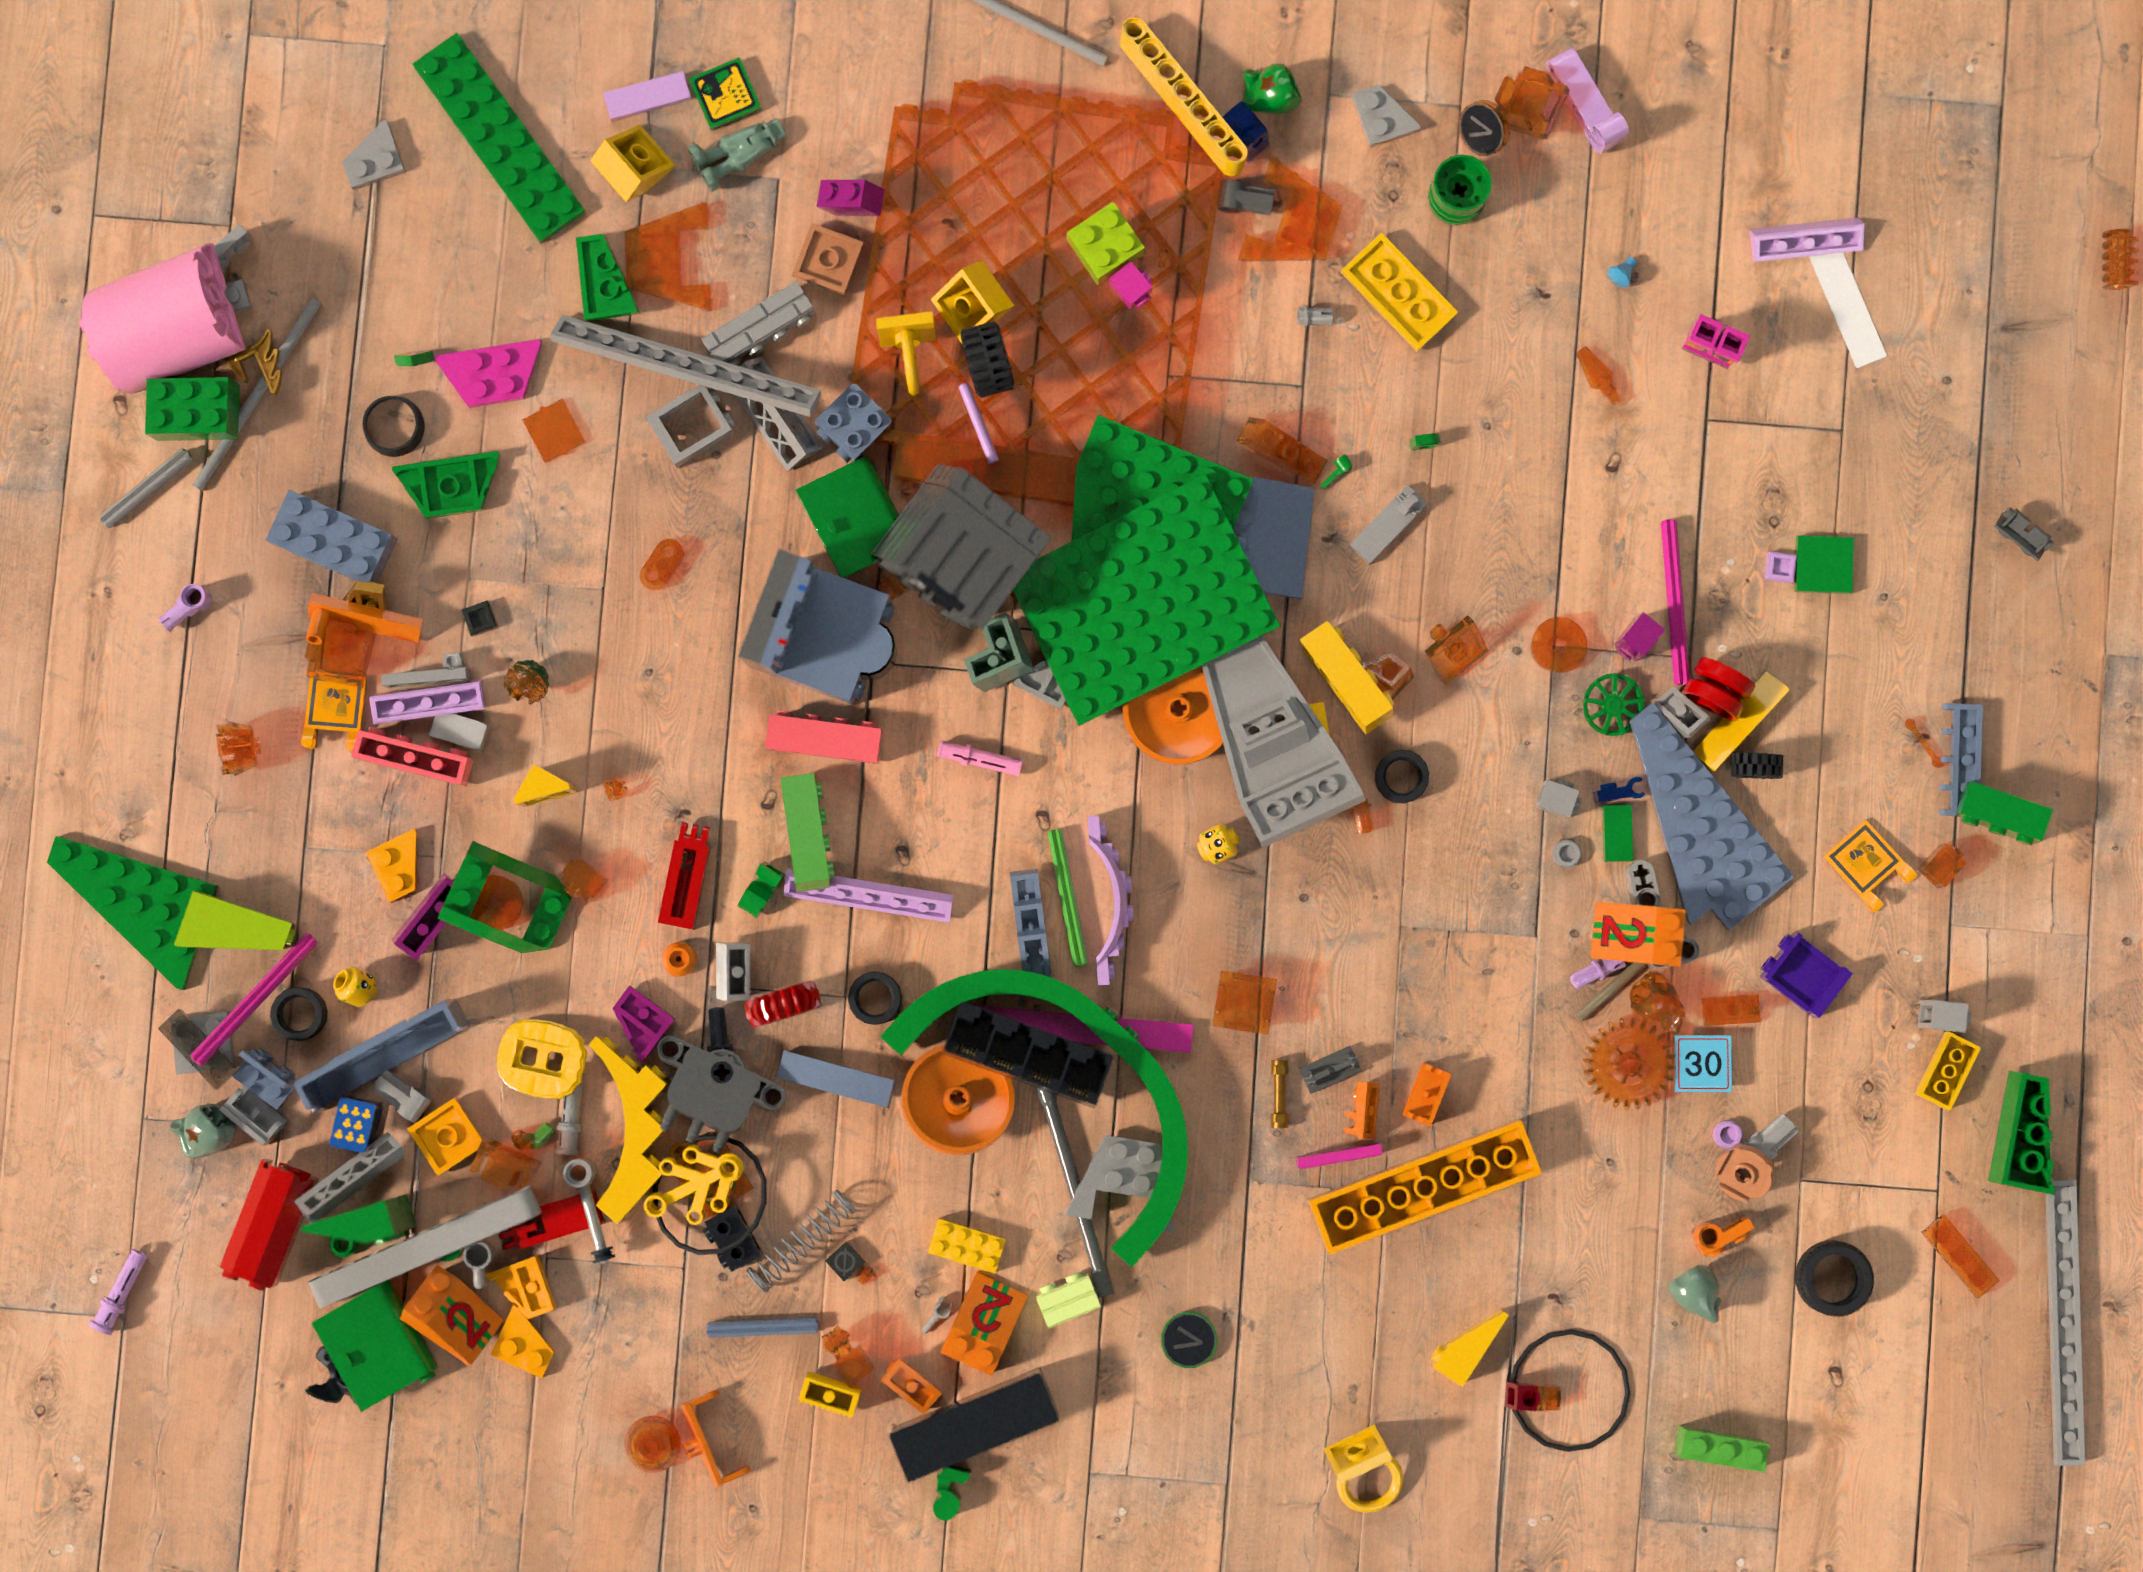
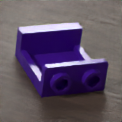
M1793 932L1791 935L1786 934L1778 944L1780 950L1776 956H1770L1762 965L1761 969L1764 972L1760 975V978L1812 1018H1820L1853 973L1846 967H1840L1803 939V935L1799 932Z

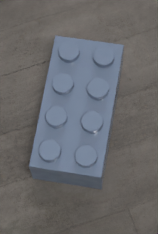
M288 490L265 541L354 581H374L378 583L397 538L369 524Z

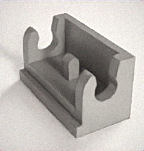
M245 1086L241 1089L238 1088L220 1108L223 1114L262 1146L269 1145L289 1121Z

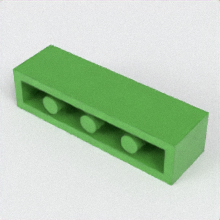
M814 773L781 777L796 892L830 888L829 878L835 877L833 862H827L826 852L831 851L829 835H823L822 825H827L825 808L819 809L818 799L823 798L821 782H815Z

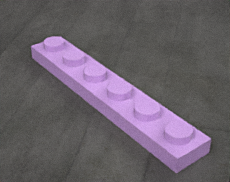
M787 868L783 896L950 923L954 897L951 894L839 876L829 878L830 888L796 892L793 869Z

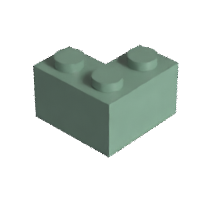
M1006 612L991 618L983 629L989 648L964 659L972 685L983 692H987L1034 670L1019 624L1016 619Z

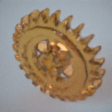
M1633 1017L1630 1018L1628 1026L1623 1018H1619L1618 1027L1612 1022H1608V1032L1603 1028H1598L1601 1035L1600 1039L1593 1036L1590 1037L1595 1047H1585V1050L1592 1054V1057L1583 1059V1062L1591 1064V1067L1584 1070L1583 1073L1593 1074V1077L1587 1081V1084L1598 1085L1593 1092L1595 1095L1604 1092L1602 1102L1605 1103L1613 1098V1108H1617L1621 1101H1623L1624 1110L1630 1108L1631 1102H1633L1635 1109L1639 1110L1642 1100L1647 1106H1651V1096L1660 1100L1661 1096L1658 1090H1669L1664 1083L1665 1080H1674L1668 1074V1071L1675 1070L1676 1066L1669 1064L1668 1061L1675 1058V1054H1667L1666 1052L1672 1044H1662L1666 1036L1665 1033L1656 1036V1025L1647 1030L1646 1020H1642L1639 1026H1637L1636 1020ZM1625 1043H1634L1631 1051L1622 1052L1618 1046ZM1638 1045L1647 1052V1056L1641 1057L1636 1053ZM1616 1050L1618 1055L1614 1062H1610L1611 1055ZM1627 1056L1630 1060L1634 1061H1648L1643 1063H1635L1634 1065L1630 1066V1071L1628 1068H1623L1621 1066L1612 1068V1066L1621 1065L1624 1062H1626ZM1644 1066H1650L1648 1074L1644 1078L1640 1072ZM1612 1072H1618L1622 1075L1621 1082L1612 1075ZM1637 1076L1641 1080V1082L1634 1085L1625 1084L1627 1077Z

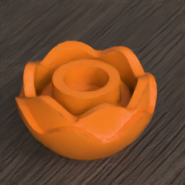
M686 942L671 943L662 954L664 969L675 977L690 974L697 962L695 950ZM681 957L682 960L678 962L676 958Z

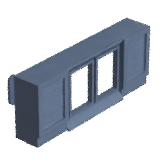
M445 999L408 1019L409 1022L406 1020L399 1022L330 1060V1063L295 1081L293 1085L306 1110L313 1109L311 1110L312 1113L327 1108V1104L382 1075L385 1070L397 1067L470 1027L457 1000Z

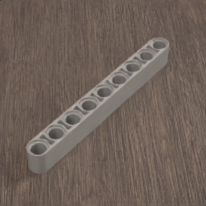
M528 1186L329 1271L307 1283L318 1307L323 1308L524 1222L542 1213V1210L531 1186Z

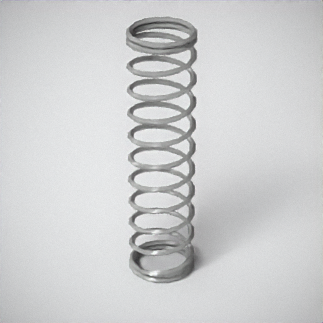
M835 1189L832 1195L846 1216L842 1215L829 1202L824 1200L825 1205L833 1214L838 1224L834 1223L815 1207L816 1212L826 1224L829 1232L807 1215L808 1220L818 1232L821 1240L801 1223H798V1225L811 1242L812 1247L790 1230L791 1235L801 1247L804 1255L792 1247L784 1238H781L796 1263L785 1256L776 1246H773V1248L784 1262L787 1270L777 1264L767 1253L764 1254L774 1267L779 1278L770 1273L759 1261H756V1264L763 1271L770 1285L766 1284L754 1269L749 1268V1270H746L750 1279L763 1292L767 1293L769 1288H773L769 1275L776 1280H781V1274L777 1267L785 1273L790 1272L786 1260L793 1265H798V1259L794 1252L801 1257H806L807 1253L803 1245L811 1250H815V1244L811 1237L818 1242H823L824 1238L820 1230L832 1235L831 1227L827 1221L836 1227H840V1221L835 1213L844 1219H849L848 1212L852 1215L856 1213L854 1206L839 1190Z

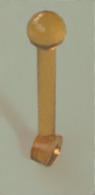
M1907 719L1905 727L1911 729L1932 758V766L1941 768L1944 765L1941 762V757L1936 756L1915 726V720Z

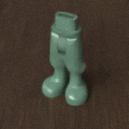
M777 118L767 123L761 121V124L757 123L733 134L724 135L718 141V146L702 149L698 144L694 143L689 145L687 149L705 184L713 192L719 189L720 181L725 175L731 171L734 173L745 171L747 166L767 154L773 148H776L777 142L786 138V134ZM729 156L725 162L715 167H708L719 158Z

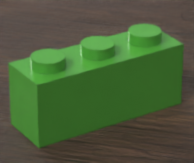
M1679 1426L1675 1454L1682 1459L1765 1473L1770 1444L1756 1438Z

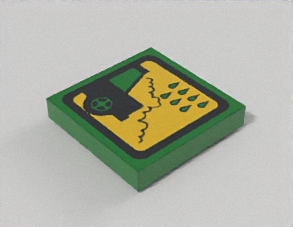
M740 57L689 78L711 131L762 110Z

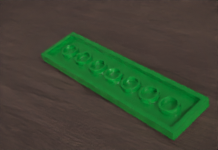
M457 32L412 63L540 244L586 213Z

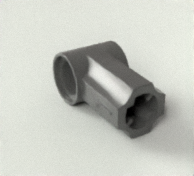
M1222 180L1217 209L1233 214L1244 211L1271 215L1274 190L1246 186L1245 183L1236 180Z

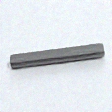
M181 448L99 516L100 521L106 527L112 528L192 462L191 454L186 449Z

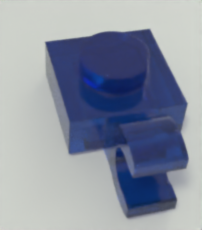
M1634 777L1628 780L1624 787L1618 788L1617 783L1600 785V790L1593 792L1594 802L1642 798L1645 796V792L1635 793L1632 786L1634 783L1642 782L1643 780L1641 777Z

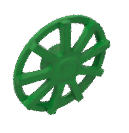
M1618 673L1605 674L1594 680L1586 690L1583 699V712L1588 724L1595 731L1607 736L1624 735L1632 730L1631 724L1624 728L1621 714L1623 713L1633 718L1644 709L1645 699L1641 689L1633 679ZM1609 678L1612 679L1611 693L1605 690L1600 683L1601 681ZM1618 679H1622L1626 681L1628 684L1622 690V692L1618 694L1617 681ZM1595 686L1603 694L1602 700L1589 698ZM1633 687L1637 698L1625 700V695ZM1588 703L1601 705V710L1589 715ZM1638 703L1636 715L1628 711L1625 706ZM1606 714L1607 717L1603 727H1598L1593 720ZM1612 717L1616 718L1619 730L1608 731Z

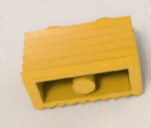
M808 1371L798 1400L800 1403L804 1401L805 1404L810 1403L811 1406L821 1407L822 1410L826 1408L827 1412L829 1410L832 1413L837 1411L838 1415L842 1413L843 1416L848 1415L851 1418L855 1413L862 1388Z

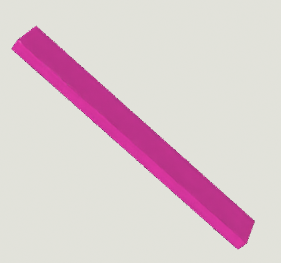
M974 1005L1074 1042L1107 1045L1071 1013ZM1119 1018L1116 1021L1124 1029L1130 1026L1141 1036L1137 1041L1145 1049L1191 1053L1193 1024Z

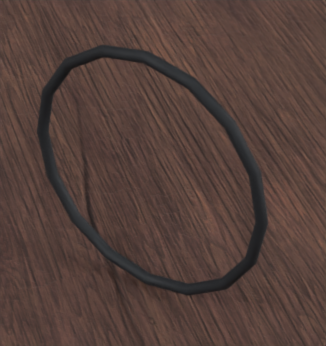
M718 1134L699 1135L694 1143L702 1140H716ZM730 1137L727 1142L739 1146L754 1161L761 1179V1205L754 1223L740 1239L720 1249L699 1250L680 1243L666 1229L662 1217H656L661 1231L678 1248L697 1255L722 1254L742 1244L759 1225L767 1204V1179L758 1158L742 1142ZM686 1141L678 1145L668 1157L674 1158L680 1150L694 1143ZM668 1162L664 1163V1167L666 1168ZM661 1178L653 1185V1193L658 1192ZM654 1199V1204H655V1206H657V1207H658V1199Z
M1570 1329L1547 1333L1529 1344L1514 1364L1511 1381L1516 1382L1519 1366L1533 1348L1549 1338L1575 1335L1594 1340L1611 1353L1622 1371L1625 1396L1621 1413L1607 1433L1591 1443L1569 1447L1545 1441L1528 1428L1519 1411L1512 1409L1525 1433L1545 1447L1565 1452L1591 1449L1612 1436L1626 1415L1630 1398L1627 1369L1616 1351L1596 1335Z

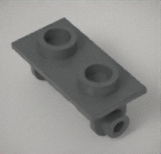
M2009 507L2005 512L2001 513L1994 527L1999 530L2003 537L2011 539L2016 543L2023 553L2039 561L2044 550L2047 551L2053 545L2052 536L2038 525H2035L2030 531L2026 529L2031 520L2017 508L2012 509Z
M1351 1046L1299 1068L1310 1094L1362 1071L1358 1058Z

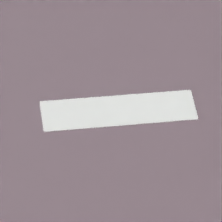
M1844 253L1809 256L1856 368L1886 357V352Z

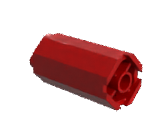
M262 1159L220 1264V1268L223 1269V1277L235 1281L242 1278L249 1281L248 1286L261 1291L278 1285L303 1222L304 1215L294 1201L316 1186L319 1181L317 1177L310 1178V1173L280 1162L278 1167L272 1166L273 1160Z

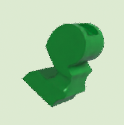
M765 861L760 863L756 871L758 878L749 884L737 907L744 909L756 919L765 908L769 899L773 897L775 889L781 885L785 878L783 872Z
M951 1465L938 1471L936 1492L939 1495L933 1504V1512L938 1519L948 1521L958 1513L961 1497L950 1488V1483L957 1482L963 1484L969 1479L972 1470Z

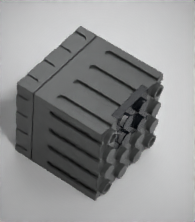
M937 464L924 481L925 483L921 485L871 554L877 558L874 562L877 566L887 573L896 574L898 576L896 580L906 588H911L914 591L917 590L920 593L918 597L928 605L942 609L940 614L952 623L955 622L958 625L967 626L971 630L974 627L983 630L1051 537L963 468Z

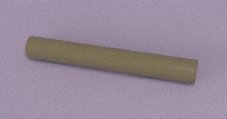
M1632 963L1581 1007L1575 1013L1576 1016L1583 1022L1646 967L1645 964Z

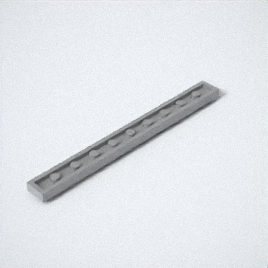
M566 315L560 317L551 332L552 342L811 417L821 398V390Z
M2073 1179L2052 1180L2055 1195L2045 1193L2053 1458L2054 1465L2085 1466L2076 1180Z

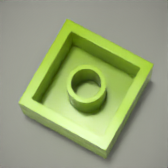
M1114 202L1067 232L1068 243L1097 285L1112 277L1129 262L1133 263L1144 255L1145 247Z

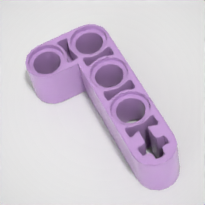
M1569 48L1546 61V66L1552 79L1594 150L1598 154H1602L1625 141L1630 131L1624 117L1619 112L1614 114L1611 112L1573 48Z

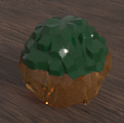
M534 660L518 661L508 668V672L504 677V688L508 691L509 696L517 701L526 697L529 698L528 704L530 705L534 702H539L548 693L549 677L546 668Z

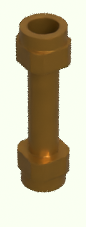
M1271 1060V1074H1274V1113L1271 1114V1128H1288V1114H1285V1074H1288V1060Z

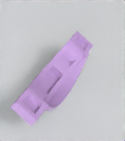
M1088 816L1089 846L1096 850L1105 863L1114 891L1115 909L1112 928L1105 946L1096 957L1098 985H1110L1109 979H1115L1114 962H1108V957L1119 956V950H1124L1122 930L1129 927V921H1134L1133 904L1127 905V893H1132L1131 876L1125 877V871H1120L1118 868V849H1112V843L1101 844V839L1106 838L1105 822H1099V816Z

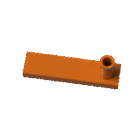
M311 593L307 616L311 618L306 634V640L314 645L322 644L328 622L419 643L423 619Z

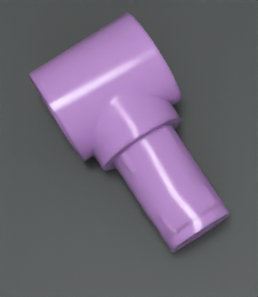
M188 584L181 590L180 597L176 600L177 604L163 616L159 617L158 620L171 632L187 616L192 617L196 612L205 611L210 607L212 603L210 591L197 584ZM200 591L202 595L201 601L193 605L191 596L194 592Z

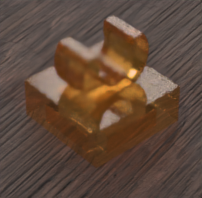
M885 571L880 576L883 581L879 584V589L882 590L888 585L893 590L892 595H890L891 600L911 590V588H906L896 580L898 578L896 574Z

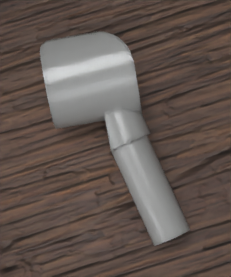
M941 1296L938 1299L932 1317L922 1328L924 1333L927 1334L940 1318L944 1319L949 1316L954 1303L949 1308L943 1307L941 1303L945 1296Z

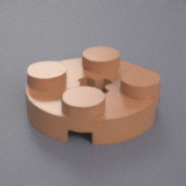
M1737 1143L1721 1155L1717 1162L1715 1173L1720 1181L1719 1186L1725 1194L1738 1201H1748L1749 1199H1759L1768 1192L1774 1179V1163L1759 1149ZM1738 1169H1748L1752 1177L1746 1176V1178H1742L1740 1176L1741 1171Z

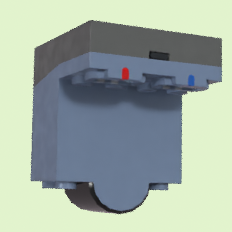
M778 549L738 657L752 669L854 705L855 700L860 701L864 693L865 685L862 682L863 679L873 681L884 677L891 671L896 662L898 653L896 640L889 628L884 625L885 621L890 622L895 607H893L892 600L888 594L817 569L811 560Z

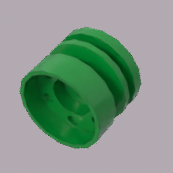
M1460 154L1451 156L1443 161L1434 174L1428 193L1429 206L1435 216L1446 224L1457 226L1468 224L1476 219L1484 209L1491 192L1492 179L1490 171L1482 161L1474 156ZM1456 191L1457 194L1462 193V198L1459 195H1453V192Z

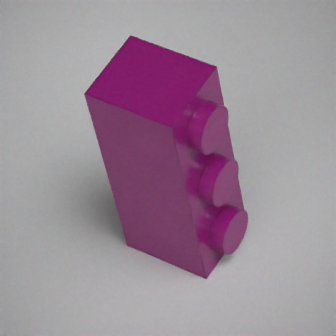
M443 873L392 938L394 945L416 961L447 923L438 919L454 883V880L445 873Z

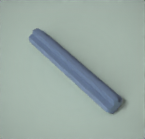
M816 1317L718 1321L707 1323L706 1330L709 1338L815 1334L819 1331V1321Z

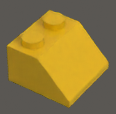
M640 124L605 139L590 160L626 202L643 195L676 166Z
M982 260L962 268L931 299L961 343V330L992 321L998 322L1014 307V304Z

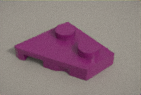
M631 985L628 986L613 1007L625 1035L636 1053L637 1059L643 1063L674 1022L675 1018Z

